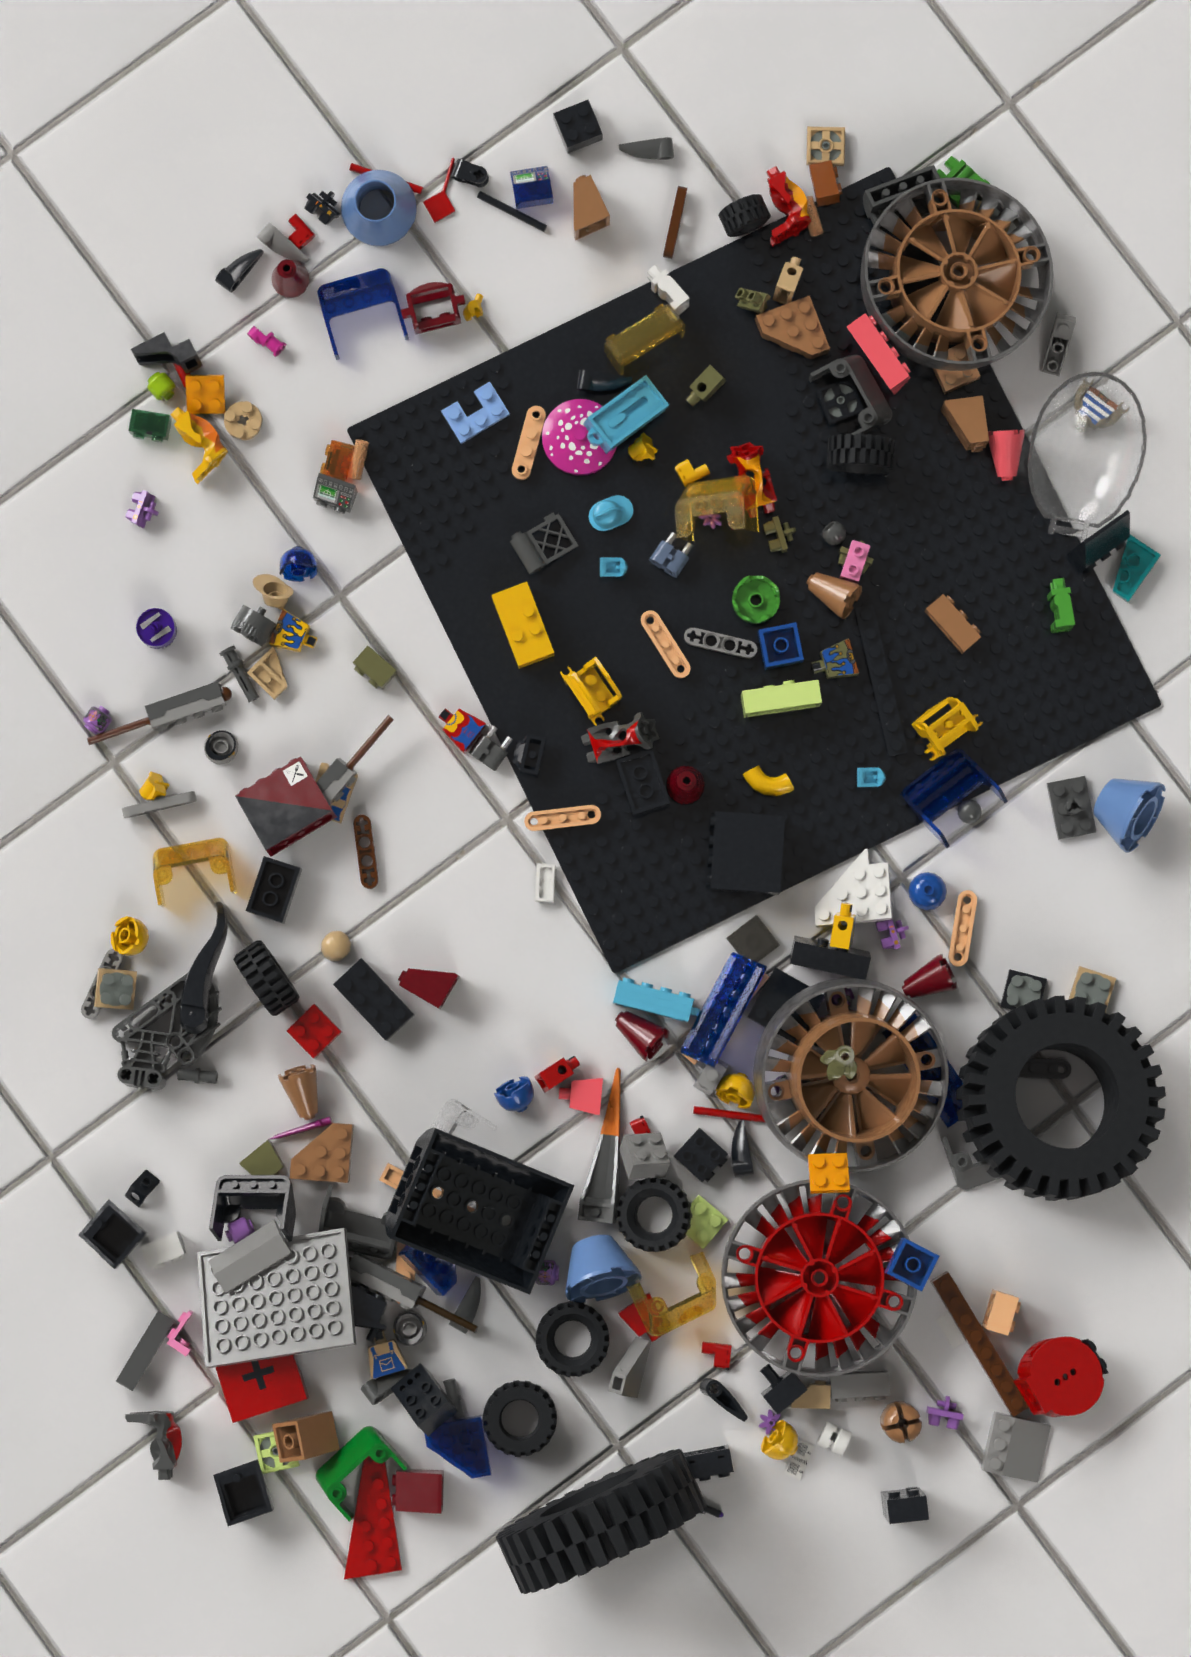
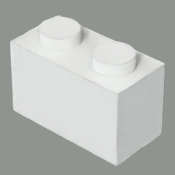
M179 1232L140 1246L147 1267H153L154 1270L164 1267V1262L172 1260V1263L183 1259L182 1255L186 1254Z

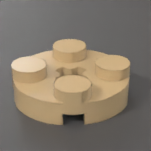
M237 402L231 405L225 412L224 425L232 437L249 440L259 433L262 425V415L259 409L250 402ZM241 416L248 418L247 424L244 426L242 423L238 424Z

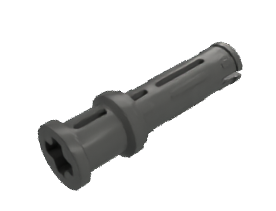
M233 645L219 654L224 657L228 670L233 672L250 703L258 699L259 695L242 666L244 665L243 660L239 659L235 652L236 648Z

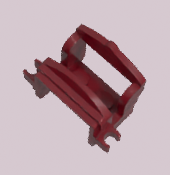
M426 283L406 294L409 308L401 309L402 318L412 319L415 335L461 324L458 306L466 304L464 295L455 296L451 283ZM450 296L453 314L445 312L437 318L424 317L420 322H417L413 305Z

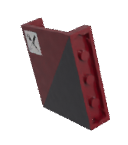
M301 756L292 759L284 767L275 769L269 776L257 780L254 785L242 789L239 794L235 795L262 845L271 857L337 817Z

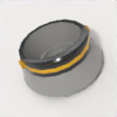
M219 730L210 734L204 745L205 755L215 764L229 763L234 759L238 751L236 737L226 730Z
M404 1311L394 1320L393 1333L399 1343L405 1346H415L425 1338L427 1325L419 1313Z

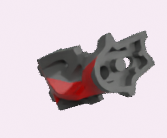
M640 712L634 716L632 722L626 725H620L619 721H614L588 728V733L581 736L584 746L591 744L593 751L586 755L588 762L600 764L631 754L626 746L633 744L644 749L653 748V741L660 739L655 727L656 720L645 719L643 713ZM609 728L612 730L610 735L606 733V730ZM623 731H625L626 738L621 740L620 737ZM615 747H620L621 752L614 753Z
M150 1411L125 1414L127 1422L148 1424L157 1429V1435L150 1445V1452L154 1460L152 1463L153 1470H158V1480H170L173 1477V1468L177 1465L182 1448L181 1429L174 1422V1412Z

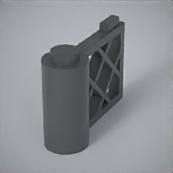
M553 512L543 518L545 522L527 532L522 533L519 531L511 536L512 540L510 543L530 575L578 547L577 542L559 513L555 515ZM557 520L561 526L560 533L549 530L550 523ZM536 531L545 532L544 541L535 540L532 534ZM548 534L559 536L557 545L546 543ZM561 537L568 538L572 545L568 548L560 547ZM545 546L555 549L554 556L549 559L543 553Z

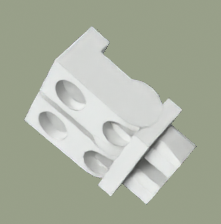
M654 265L647 271V278L651 282V290L654 293L658 291L659 297L669 303L670 314L675 319L689 307L688 295L669 276L667 269L661 271L657 265Z

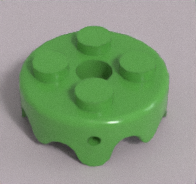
M746 576L737 584L733 591L732 605L734 611L742 620L748 623L761 624L770 620L776 614L780 605V592L777 585L765 576ZM753 595L760 596L761 603L759 605L751 603L750 598Z

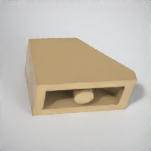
M815 1380V1383H810L806 1387L808 1390L790 1404L791 1408L830 1409L831 1385L826 1384V1380Z

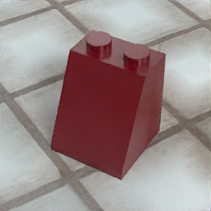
M408 968L407 971H402L398 981H400L399 986L441 1009L460 976L456 973Z
M397 1469L396 1474L392 1475V1486H396V1494H392V1506H395V1511L441 1514L443 1511L444 1470L406 1469L404 1471L403 1469Z

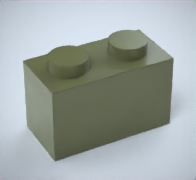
M368 645L353 661V664L356 666L354 670L361 676L365 674L369 677L370 680L368 682L376 689L380 687L383 690L398 673L394 667Z

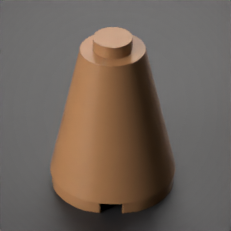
M818 572L814 575L811 574L807 580L808 590L838 617L843 619L847 618L854 608L852 605L855 601H858L862 592V586L857 583Z
M310 1064L311 1068L307 1069L305 1065L294 1067L284 1071V1076L278 1075L279 1081L300 1118H304V1120L313 1119L315 1114L318 1113L317 1073L314 1064Z

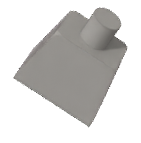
M712 1055L693 1086L710 1096L727 1070L728 1064Z

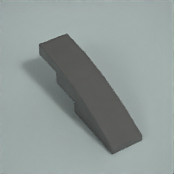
M159 1311L156 1313L117 1378V1383L131 1391L134 1390L175 1320Z

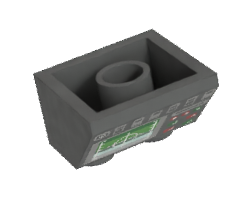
M319 473L313 499L321 507L327 508L328 505L334 507V511L345 514V512H351L358 491L354 484Z

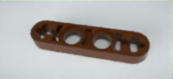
M678 186L663 253L665 258H673L687 187Z
M358 815L354 819L353 825L360 879L365 888L373 889L378 884V872L371 821L366 815ZM363 818L364 821L368 822L364 828L365 832L369 830V834L358 836V832H362L360 826H357V823ZM363 837L370 839V845L366 848H362L359 844L360 839ZM365 856H370L373 860L372 865L369 867L362 865V859ZM374 868V872H370L372 878H375V881L369 886L368 883L364 882V879H367V872L363 873L362 870Z

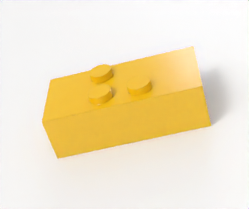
M528 582L491 595L519 669L555 656Z

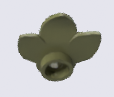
M842 1045L837 1050H828L820 1058L822 1063L828 1065L827 1076L829 1080H836L842 1077L843 1074L848 1079H852L857 1071V1064L854 1061V1050L848 1045ZM844 1053L848 1054V1057L842 1058L841 1056Z

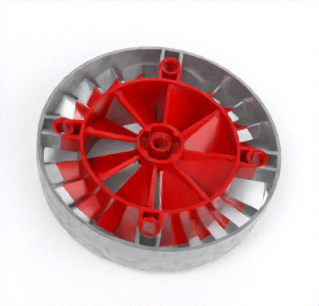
M808 1179L789 1183L772 1190L757 1200L742 1215L730 1234L725 1247L721 1268V1287L724 1303L734 1327L754 1352L767 1362L788 1372L812 1377H829L855 1371L868 1365L885 1353L898 1339L909 1321L914 1308L917 1289L908 1285L906 1296L884 1288V1280L900 1281L884 1273L887 1267L883 1268V1263L891 1260L899 1243L878 1251L877 1246L898 1235L900 1239L903 1237L910 1240L894 1213L872 1194L853 1185H850V1192L835 1193L829 1213L821 1212L822 1193L810 1194ZM801 1186L806 1187L809 1209L807 1213H804L799 1191ZM783 1192L793 1216L791 1218L787 1217L776 1196ZM856 1193L872 1203L857 1225L848 1220ZM840 1197H845L848 1200L845 1208H840L837 1204ZM761 1204L778 1226L774 1228L757 1210ZM886 1216L889 1221L869 1236L867 1232ZM827 1219L834 1220L836 1223L826 1257L822 1258ZM745 1221L766 1237L760 1248L735 1241V1237ZM792 1226L810 1259L809 1261L803 1256L785 1231V1228ZM865 1243L868 1252L838 1268L835 1267V1265ZM742 1248H747L750 1251V1255L746 1259H742L739 1256V1251ZM728 1259L754 1266L753 1274L727 1273ZM763 1261L799 1271L800 1274L761 1267ZM817 1272L824 1274V1280L821 1283L814 1281V1275ZM839 1281L873 1286L872 1293L839 1284ZM753 1285L755 1291L734 1296L728 1295V1289ZM801 1287L803 1288L772 1310L769 1309L768 1305ZM830 1294L850 1321L846 1326L829 1297ZM893 1296H897L899 1299V1304L896 1307L889 1305V1299ZM813 1297H816L809 1333H805L804 1328L807 1322ZM754 1303H760V1308L739 1319L736 1318L734 1312ZM878 1307L900 1313V1317L891 1331L872 1318ZM768 1316L771 1321L751 1339L746 1333ZM862 1327L879 1343L878 1346L875 1348L871 1346L860 1331ZM778 1329L790 1335L783 1361L763 1350ZM850 1337L860 1358L854 1361L844 1338ZM809 1342L816 1343L815 1368L802 1367ZM829 1342H833L838 1366H830L827 1344ZM799 1348L801 1350L800 1356L798 1358L791 1357V1349Z

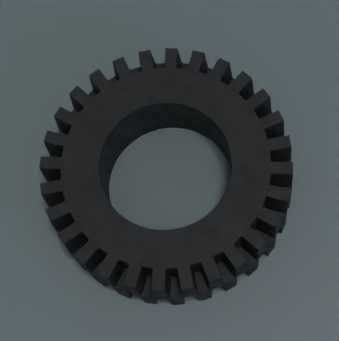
M1054 996L1047 1000L1040 998L1023 1006L1021 1005L992 1022L993 1025L982 1031L977 1037L979 1040L977 1044L969 1048L965 1056L969 1059L968 1063L960 1068L958 1078L963 1079V1085L956 1090V1100H962L963 1108L957 1111L958 1122L966 1121L968 1130L962 1134L965 1142H973L977 1151L972 1155L977 1162L986 1161L989 1164L990 1168L986 1171L993 1178H1004L1006 1180L1004 1186L1011 1190H1024V1196L1031 1198L1043 1196L1048 1201L1072 1200L1102 1192V1190L1121 1183L1122 1178L1132 1175L1138 1169L1136 1166L1138 1162L1147 1159L1151 1153V1150L1147 1148L1148 1145L1158 1140L1161 1130L1155 1128V1124L1164 1119L1165 1109L1158 1108V1101L1166 1096L1165 1086H1156L1155 1078L1162 1075L1160 1064L1150 1065L1148 1057L1154 1053L1151 1045L1141 1046L1136 1039L1142 1033L1136 1026L1131 1028L1124 1027L1122 1023L1126 1019L1125 1016L1119 1012L1109 1015L1105 1013L1107 1005L1100 1002L1088 1005L1086 1004V998L1083 997L1065 1000V996ZM1060 1050L1071 1053L1089 1065L1099 1079L1104 1095L1102 1120L1094 1135L1079 1148H1059L1043 1142L1026 1127L1019 1114L1016 1103L1017 1080L1025 1063L1038 1051Z
M682 1449L669 1450L651 1458H645L634 1465L625 1466L616 1473L611 1472L600 1480L591 1481L578 1490H572L564 1494V1497L547 1503L545 1507L530 1512L529 1515L516 1520L514 1524L507 1526L503 1531L499 1532L496 1539L521 1594H528L541 1589L551 1588L557 1583H565L576 1575L580 1577L587 1574L595 1567L601 1568L617 1557L622 1558L630 1554V1551L642 1548L650 1544L651 1540L661 1538L667 1535L668 1531L684 1525V1522L696 1517V1514L701 1513L707 1505Z

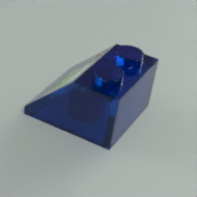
M547 166L510 172L516 209L553 203Z

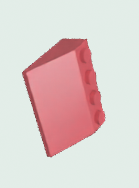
M865 313L849 324L847 328L895 395L910 379L908 373L911 371L905 362L902 364L897 358L900 355L894 346L890 348L886 342L889 339L884 332H878L875 327L878 324L873 316L868 317Z

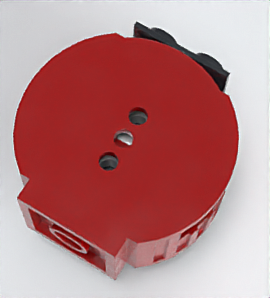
M1068 1336L1050 1338L1035 1343L1024 1353L1018 1366L1017 1374L1019 1378L1013 1382L1033 1415L1042 1414L1049 1417L1078 1415L1089 1410L1098 1401L1104 1387L1105 1380L1103 1374H1108L1109 1372L1106 1369V1362L1098 1356L1097 1348L1092 1341Z

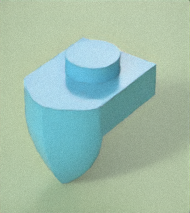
M600 557V577H622L627 572L628 565L623 558Z
M857 768V787H879L886 780V775L881 768Z

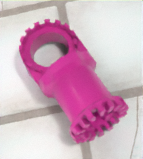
M253 326L247 333L258 345L261 344L263 347L266 346L271 350L275 357L286 347V343L280 342L273 332L265 336L257 327Z

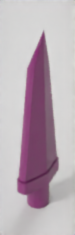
M331 1117L319 1119L279 1133L268 1140L280 1139L322 1128L332 1124Z

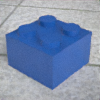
M796 622L758 630L765 670L803 663L804 658Z
M902 1237L884 1273L922 1291L939 1255Z

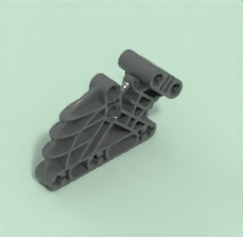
M187 974L113 1028L112 1037L118 1043H121L122 1046L121 1064L123 1067L118 1070L117 1076L123 1084L135 1088L161 1090L166 1085V1079L161 1073H165L171 1053L174 1054L183 1066H192L196 1062V1059L209 1045L215 1029L221 1025L217 1023L218 1013L222 1010L221 1007L218 1008L217 995L219 991H215L213 983H211L209 998V1024L203 1032L194 1034L188 1043L184 1038L190 1035V1033L183 1030L180 1024L181 996ZM167 995H168L169 997H172V998H171V1001H172V1002H171L170 1004H169L168 1002H165V1001H166V998H165V997H166ZM158 1001L162 1004L164 1009H162L161 1006L157 1003ZM152 1006L158 1008L156 1015L141 1026L133 1027L132 1022L136 1017ZM172 1010L169 1033L145 1030ZM128 1024V1026L133 1030V1032L127 1030L128 1028L125 1025ZM119 1030H122L124 1032V1038H121L119 1036ZM179 1037L180 1044L175 1047L171 1046V1039ZM126 1042L139 1043L137 1049H131V1052L135 1053L134 1058H129L128 1050L125 1047ZM155 1046L169 1048L167 1055L163 1057L161 1063L156 1062V1056L161 1057V1054L155 1052ZM186 1052L192 1054V1058L188 1062L182 1060V1055ZM127 1073H129L131 1077L129 1080L126 1079ZM154 1077H157L158 1082L156 1084L153 1080Z

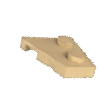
M274 647L247 672L274 700L288 687Z

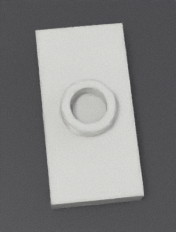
M537 863L535 902L554 903L556 864Z

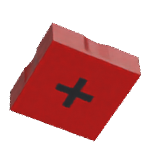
M295 1355L215 1367L233 1423L309 1398L301 1370L295 1360Z

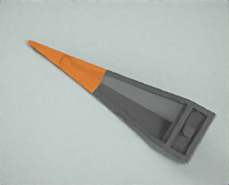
M617 1068L615 1071L602 1130L579 1202L578 1220L616 1224V1207L619 1205L620 1068Z

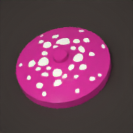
M573 399L558 405L548 415L542 430V444L545 454L555 467L571 475H588L601 470L610 462L617 447L606 454L600 446H593L587 438L588 430L583 425L590 415L603 407L602 405L587 399Z

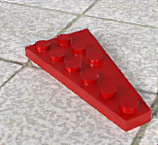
M370 1456L363 1462L344 1580L402 1570L386 1462L377 1463Z

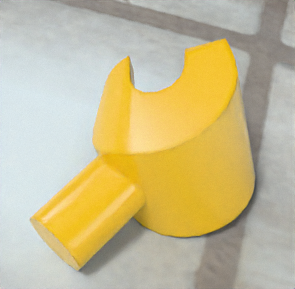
M476 294L475 299L470 301L464 308L463 316L466 321L472 320L474 316L478 318L483 315L481 307L483 295Z

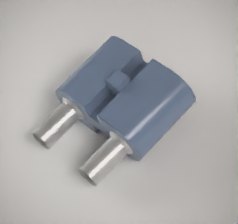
M671 532L666 541L662 540L649 561L658 568L664 569V572L677 578L689 560L687 555L693 545L688 542L682 551L674 549V546L671 544L677 535Z

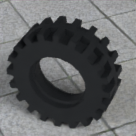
M646 1178L636 1181L632 1186H628L626 1192L619 1198V1206L616 1207L618 1211L616 1222L619 1223V1231L625 1236L624 1239L630 1242L633 1247L647 1252L665 1251L678 1245L686 1237L685 1234L691 1227V1203L688 1202L686 1193L677 1184L661 1178ZM654 1196L667 1201L672 1210L671 1223L665 1230L658 1233L648 1232L642 1228L637 1216L641 1203L647 1198Z
M569 1301L551 1308L542 1317L536 1331V1349L546 1367L553 1370L556 1374L566 1377H580L591 1373L596 1367H599L607 1355L609 1347L608 1327L602 1315L592 1306ZM567 1321L581 1322L590 1332V1346L580 1356H565L559 1352L555 1345L554 1337L556 1330Z

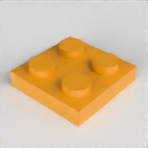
M224 374L185 376L188 412L191 414H225Z
M847 1153L808 1154L810 1194L850 1192Z

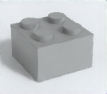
M661 1133L625 1134L619 1151L628 1179L666 1177L670 1160Z

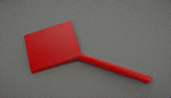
M455 158L451 159L442 191L423 202L434 223L455 212L446 195Z

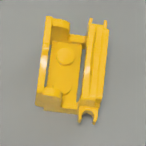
M597 657L583 665V668L576 673L569 666L568 670L570 672L568 675H564L560 671L565 684L569 685L587 712L588 718L595 726H597L595 723L596 718H601L604 722L602 714L615 706L623 697ZM596 666L599 668V670L601 671V673L603 674V676L615 692L616 695L614 697L605 685V683L603 682V680L601 679V677L599 676V674L597 673V671L595 670Z
M947 697L928 709L911 725L921 737L927 738L930 741L927 745L928 749L924 753H933L932 758L929 759L933 761L940 756H944L946 754L944 748L965 732H976L979 730L978 727L983 722L977 723L975 718L978 714L972 715L964 702L957 698ZM947 704L951 706L952 709L931 725L928 726L926 723H923Z

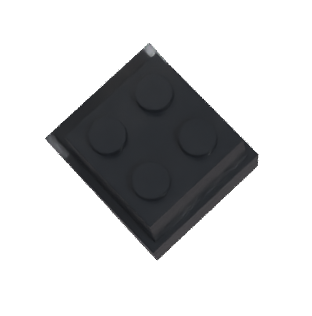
M108 1199L79 1233V1236L112 1268L117 1269L148 1232Z
M357 1284L356 1287H351L354 1323L357 1327L370 1329L366 1340L373 1343L378 1331H386L387 1329L386 1325L380 1323L387 1307L386 1299L376 1293L374 1296L368 1294V1289Z
M258 1459L213 1475L227 1526L274 1510Z

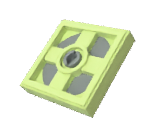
M274 1431L253 1436L262 1474L300 1466L299 1461L280 1463Z

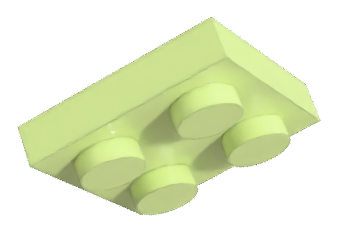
M698 1195L691 1203V1227L687 1230L686 1235L704 1249L728 1219L703 1197Z

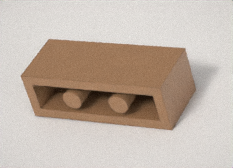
M942 594L924 612L960 653L963 654L981 638L979 635L981 632L974 624L970 625L967 621V615L962 610L958 611L955 608V602L950 596L946 597Z

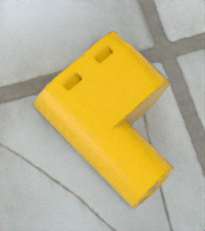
M688 459L675 466V470L685 487L710 474L706 464L693 469Z

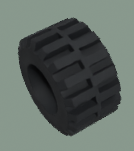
M752 194L740 198L724 207L718 215L728 237L747 234L764 225L771 217L761 194Z

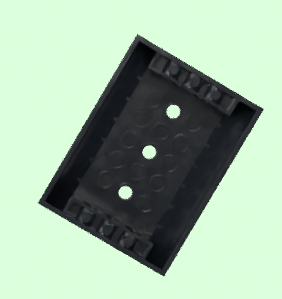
M430 1128L416 1141L386 1213V1234L392 1240L530 1295L575 1185L437 1128ZM436 1187H440L442 1190V1194L438 1198H434L432 1194L433 1189ZM474 1201L476 1209L469 1212L467 1205L469 1202ZM509 1215L511 1222L509 1225L504 1226L502 1218Z

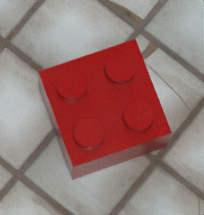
M313 1004L287 1030L313 1059H316L342 1033L316 1004Z

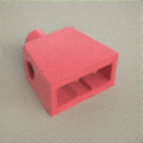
M603 1078L573 1080L571 1088H559V1099L570 1100L569 1108L600 1115Z

